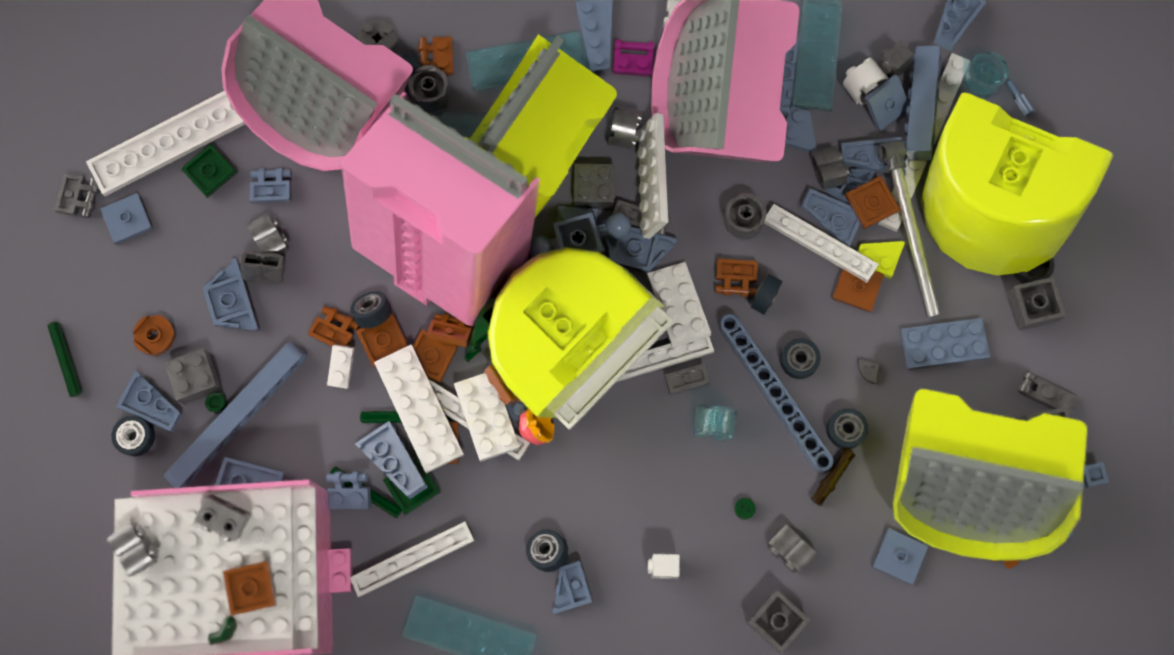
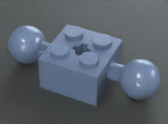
M594 212L556 222L553 225L557 237L552 239L545 235L533 237L529 253L532 257H535L537 254L566 247L603 252L605 248L602 237L607 235L615 239L626 237L631 230V222L626 215L615 213L608 217L605 224L598 225ZM577 231L584 235L582 242L575 240V236L578 234Z

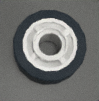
M127 416L115 424L111 438L114 447L119 452L134 457L148 452L153 446L155 432L152 425L141 417ZM136 432V438L131 441L130 435Z

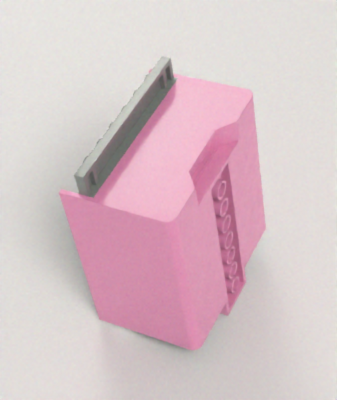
M402 92L400 95L395 94L390 99V107L341 162L352 248L394 276V285L427 306L432 301L466 325L474 326L485 303L492 296L496 299L512 272L521 267L529 258L540 179L536 177L526 189L527 178L516 172L511 165L502 163L491 152H485L479 148L474 141L465 139L455 129L448 128L442 124L435 116H430L423 112L418 105L409 103L405 92Z

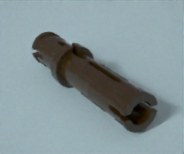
M844 448L827 476L821 479L818 489L810 498L816 505L822 507L828 495L834 492L838 480L856 456L854 452Z

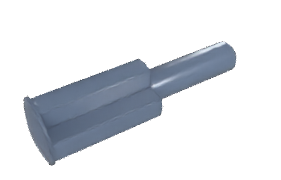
M1009 80L1007 85L1015 95L1016 99L1014 101L1024 116L1027 117L1034 113L1035 109L1026 95H1021L1013 81Z

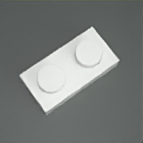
M336 344L332 346L328 386L349 388L354 347Z

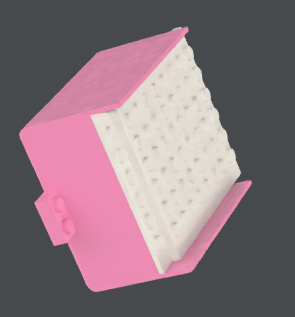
M310 480L131 491V496L136 498L115 499L114 533L131 523H136L137 526L141 525L147 535L145 537L148 545L152 544L158 553V556H156L158 562L139 574L129 577L114 552L112 655L332 654V593L353 592V584L350 580V577L353 576L352 549L331 550V514L328 491ZM214 494L252 513L239 539L236 541L232 540L231 542L223 540L219 537V533L213 530L211 532L203 530L199 527V523L194 521L207 496ZM269 561L277 606L234 615L237 629L232 639L210 645L208 634L219 632L224 618L230 616L223 571Z

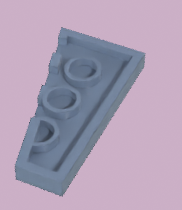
M581 0L575 2L589 68L594 74L610 71L613 0Z
M947 0L934 43L951 52L982 11L986 1Z
M797 38L796 44L785 55L780 111L786 116L789 114L799 39Z
M390 421L355 443L410 499L428 488Z

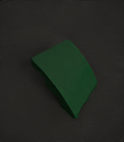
M493 296L485 303L477 317L464 358L467 363L482 351L479 345L489 338L488 330L495 304Z

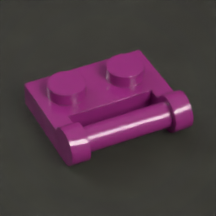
M616 39L613 74L652 77L654 42H623L622 39ZM621 49L648 51V54H622Z

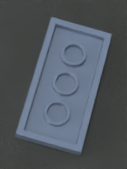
M982 318L903 328L900 330L908 370L990 358Z

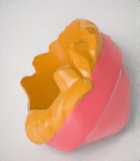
M528 408L520 415L519 434L529 443L542 445L550 443L553 439L555 425L551 423L552 418L537 417Z

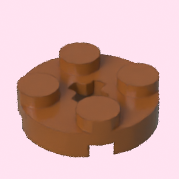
M160 315L143 317L136 323L133 329L134 345L138 350L147 355L160 356L171 348L176 338V332L171 322ZM158 331V337L150 340L152 337L150 333Z

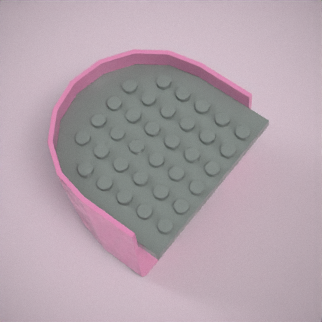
M264 0L251 15L244 19L243 24L227 40L221 71L223 89L233 109L254 134L276 152L300 165L322 171L342 169V159L390 107V99L395 94L400 95L404 91L413 68L411 64L384 45H364L323 16L318 0Z
M682 0L675 6L665 25L659 43L652 78V117L655 113L663 114L666 150L673 153L753 162H772L783 158L787 121L780 111L785 55L796 44L799 7L796 3L783 0Z

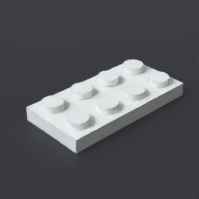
M686 262L647 273L653 295L664 305L662 310L674 321L666 330L672 347L711 336L710 328Z
M486 373L454 383L479 461L482 462L520 449L505 404L500 400L494 386L488 381Z

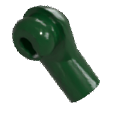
M227 616L224 618L219 632L208 634L210 645L232 639L237 629L235 617Z

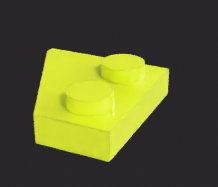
M905 242L861 244L857 252L878 263L879 265L875 271L891 279Z

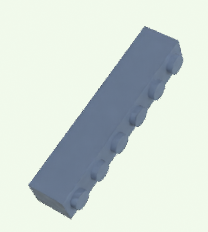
M916 46V52L912 58V66H914V71H910L912 88L908 90V100H911V104L907 106L906 111L909 123H905L907 141L903 142L908 160L933 159L942 61L940 46Z

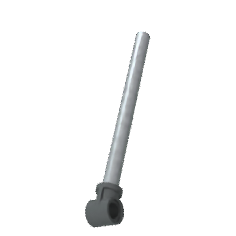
M902 140L880 143L878 147L879 157L883 163H887L886 171L887 173L891 172L927 315L928 317L940 315L903 171L906 168V163H903L906 155L905 145Z

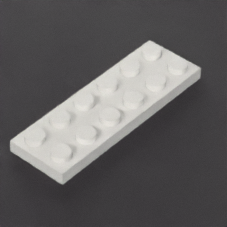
M655 113L638 130L639 149L637 156L639 158L638 175L640 176L639 193L641 195L639 205L641 211L640 229L642 230V238L650 239L668 223L663 114Z
M409 345L374 362L425 473L427 474L464 456L413 346Z

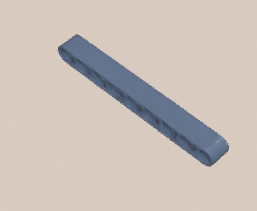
M732 314L725 315L719 326L721 334L811 467L818 473L826 472L833 465L831 454L739 319ZM732 322L734 328L726 329L724 323ZM741 338L746 342V345L738 346L735 340ZM754 355L757 358V362L750 363L747 360V356ZM758 373H767L769 379L761 380L758 376ZM777 389L780 392V397H773L770 394V390ZM782 406H789L792 414H784ZM794 423L802 424L803 432H797L794 429ZM807 440L813 441L815 449H808L805 442ZM819 457L826 459V467L818 465L817 459Z
M288 342L167 470L164 478L174 488L188 487L305 361L307 354L293 342Z

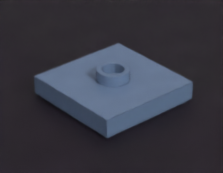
M893 75L864 98L876 129L880 131L907 111V106H909L900 79L896 75Z
M138 193L100 208L113 243L116 245L153 229Z
M888 528L872 568L913 585L928 545Z

